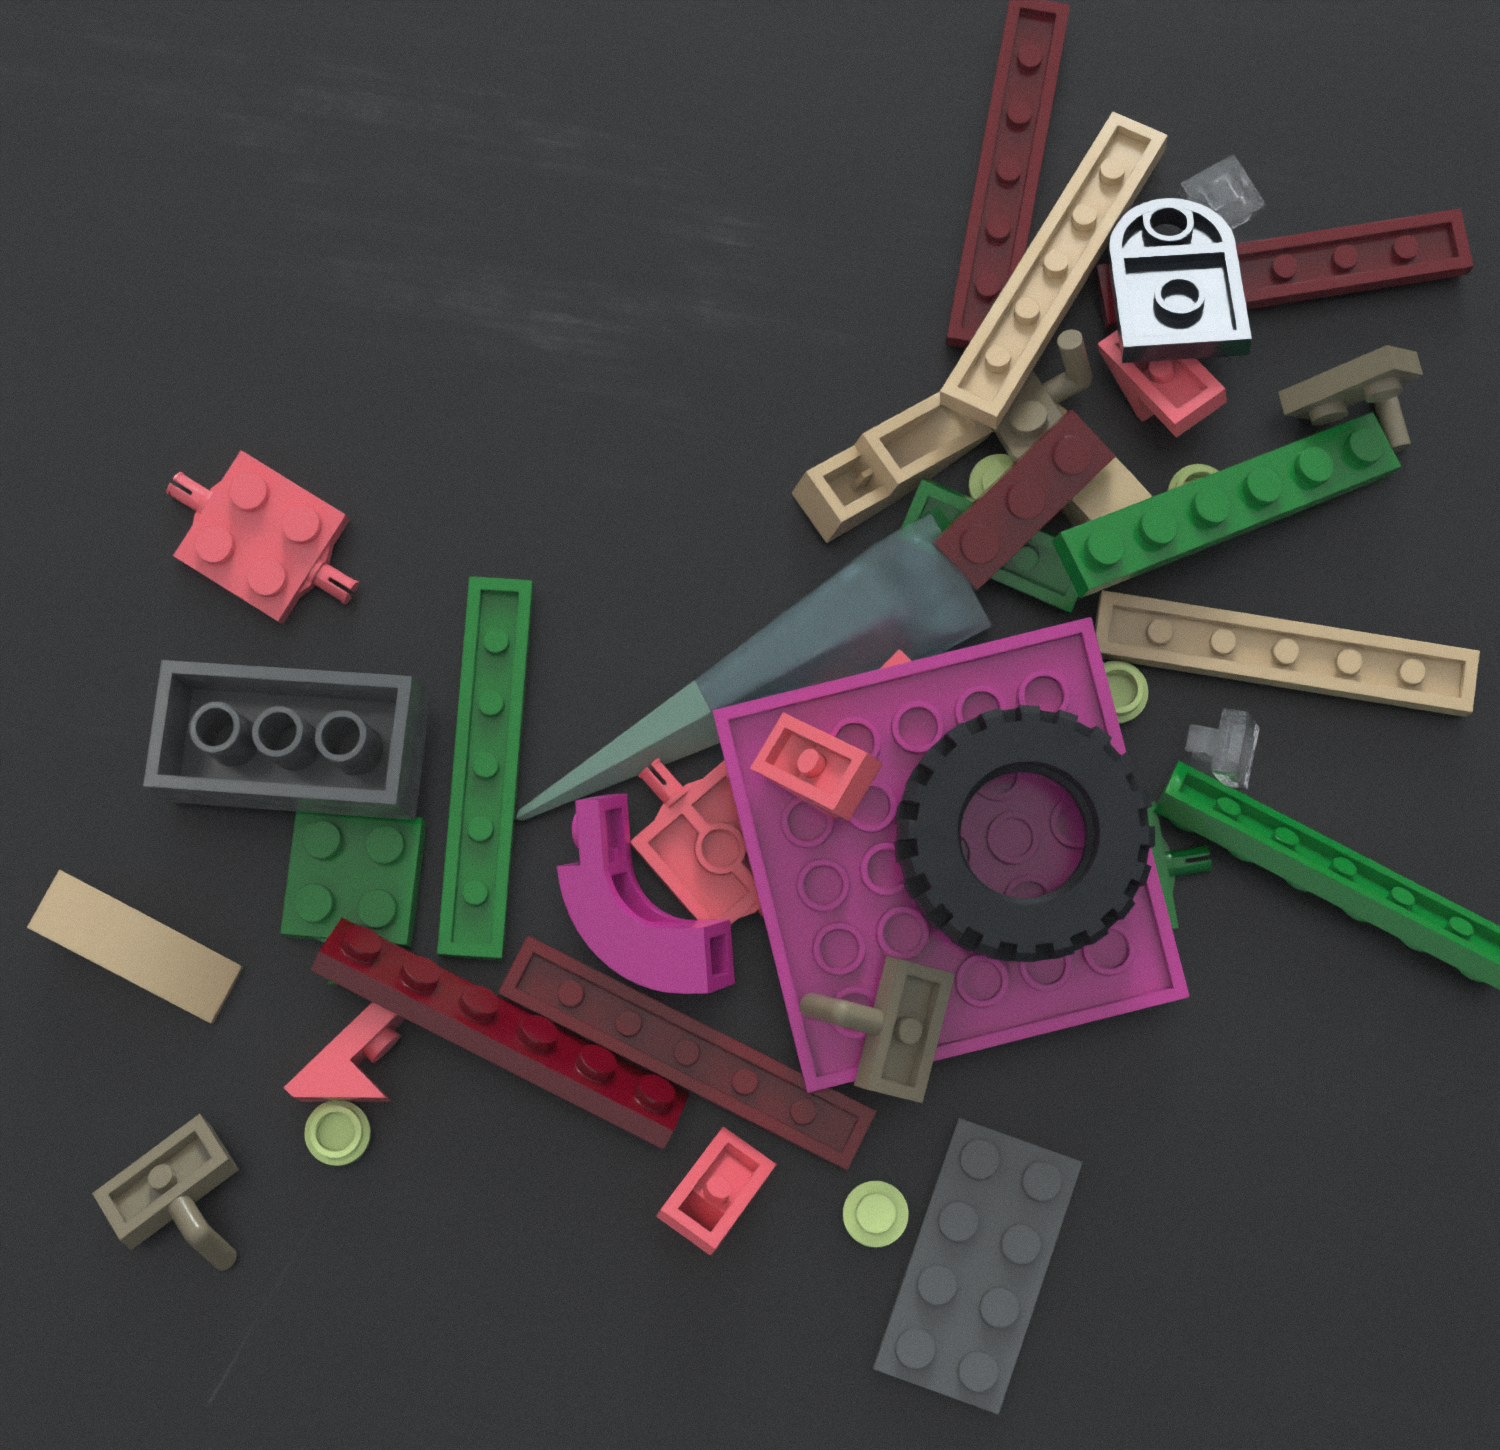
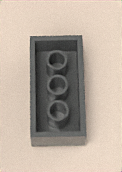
M161 660L143 787L167 802L416 820L431 694L413 676Z

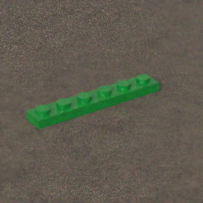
M1371 412L1062 531L1053 539L1052 544L1079 598H1083L1389 477L1401 465L1374 413Z
M469 576L437 955L439 957L504 961L534 593L532 580Z
M1178 761L1154 810L1168 818L1176 827L1187 832H1195L1226 848L1234 857L1242 861L1253 862L1284 878L1295 889L1311 892L1342 908L1353 919L1369 922L1400 938L1411 949L1427 952L1458 968L1467 978L1476 982H1485L1500 990L1499 925Z

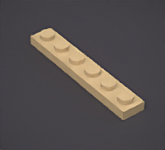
M1111 113L940 390V405L995 430L998 428L1108 246L1115 224L1129 211L1165 152L1167 134L1118 113Z
M1102 590L1099 596L1095 633L1102 659L1124 661L1132 664L1468 717L1473 712L1479 650Z

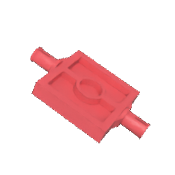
M242 450L223 479L210 490L185 476L183 472L177 473L173 480L191 491V495L169 483L166 494L196 511L191 529L173 556L282 625L298 600L315 586L335 597L344 605L352 599V596L334 585L333 582L336 581L353 593H356L359 581L353 580L329 565L333 546L350 521V518Z
M657 758L650 764V768L665 785L658 780L648 767L638 776L643 779L664 804L661 806L655 820L629 842L631 847L695 920L730 919L732 925L738 919L752 915L757 911L763 917L725 761L721 762L703 779L688 783L683 787L663 765L661 759Z

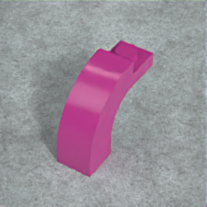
M607 794L575 800L576 814L572 821V837L574 844L579 849L580 861L557 866V872L568 914L588 947L609 968L622 977L652 990L679 994H705L735 984L730 919L686 920L674 917L652 903L640 887L634 872L631 845L629 843L631 840L627 794Z

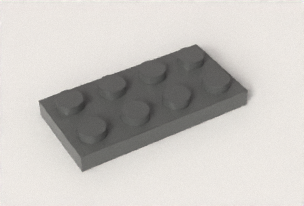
M958 1118L872 1369L999 1415L1083 1162Z

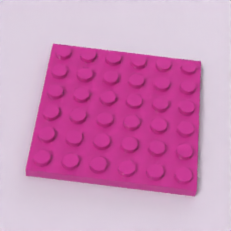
M1091 617L712 710L807 1093L855 1081L867 1034L804 1017L800 1011L801 999L807 993L814 992L874 1007L886 956L955 974L933 1061L1190 997L1151 848H1149L1147 865L1152 867L1146 885L1139 887L1133 898L1136 904L1124 919L1118 920L1108 929L1109 934L1093 945H1087L1074 951V954L1058 959L1035 962H1006L989 959L987 956L967 951L952 943L949 937L940 930H935L922 916L924 913L915 900L910 899L903 885L905 880L900 864L896 863L894 843L896 842L897 824L894 823L897 806L901 801L905 784L910 774L924 757L925 753L947 732L960 723H965L977 717L980 713L997 708L1001 710L1016 709L1019 705L1040 706V710L1054 713L1060 709L1077 715V721L1091 729L1098 726L1112 737L1109 743L1120 755L1126 753ZM783 712L869 753L883 763L849 821L841 817L836 819L828 816L750 769ZM1018 772L994 778L974 794L962 818L960 838L964 857L970 869L982 883L1006 896L1033 898L1057 889L1073 874L1084 850L1085 829L1078 806L1064 788L1044 776Z

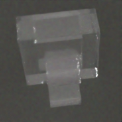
M1234 154L1182 182L1178 190L1182 199L1202 204L1220 215L1231 230L1261 214L1266 205Z
M1223 708L1219 729L1190 725L1185 750L1193 752V760L1211 763L1210 770L1219 782L1230 787L1247 789L1259 727L1247 711Z

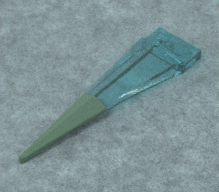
M929 513L874 543L678 693L519 809L515 820H526L635 777L646 767L652 770L650 764L657 758H660L663 765L720 743L712 710L878 670L899 649L911 661L938 655L992 626L970 584L932 544L941 534L932 514Z

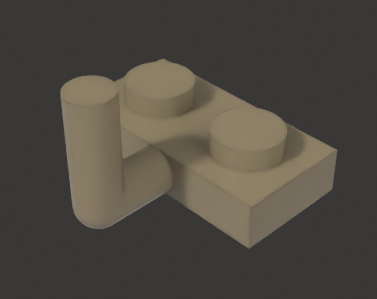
M1066 330L1057 339L1065 372L1041 383L1032 370L996 430L992 428L1013 463L1063 416L1056 404L1087 389L1092 383L1093 376L1083 337L1077 330Z
M1386 345L1283 389L1278 394L1284 415L1310 420L1311 424L1315 426L1333 423L1345 418L1348 415L1347 407L1366 400L1368 403H1373L1379 425L1395 453L1411 447L1398 395L1403 392L1402 384L1423 376L1417 352Z
M886 956L874 1007L810 992L801 999L800 1011L806 1018L867 1034L854 1086L923 1103L955 974Z
M200 1113L92 1193L117 1237L130 1250L173 1220L186 1242L217 1270H227L236 1261L237 1254L235 1249L207 1224L195 1202L239 1170L210 1123Z

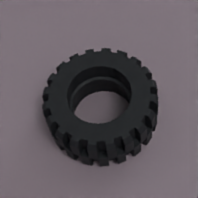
M1019 705L1016 709L1008 710L997 708L980 713L977 717L965 723H960L935 743L913 769L905 784L903 796L897 806L894 823L897 824L896 842L894 843L896 863L900 864L905 880L903 885L910 899H914L924 913L922 916L935 930H940L949 937L952 943L967 951L987 956L989 959L1006 962H1035L1058 959L1074 954V951L1087 945H1093L1109 934L1108 929L1118 920L1124 919L1136 904L1133 898L1139 887L1146 885L1152 867L1147 865L1149 848L1155 847L1156 826H1149L1147 808L1152 807L1147 787L1140 788L1133 774L1138 768L1127 753L1120 755L1109 743L1112 737L1098 726L1091 729L1078 722L1077 715L1060 709L1055 713L1040 710V706ZM1010 773H1033L1044 776L1059 784L1075 801L1084 823V850L1075 871L1057 889L1039 897L1015 898L992 890L982 883L970 869L961 846V822L971 798L987 782Z

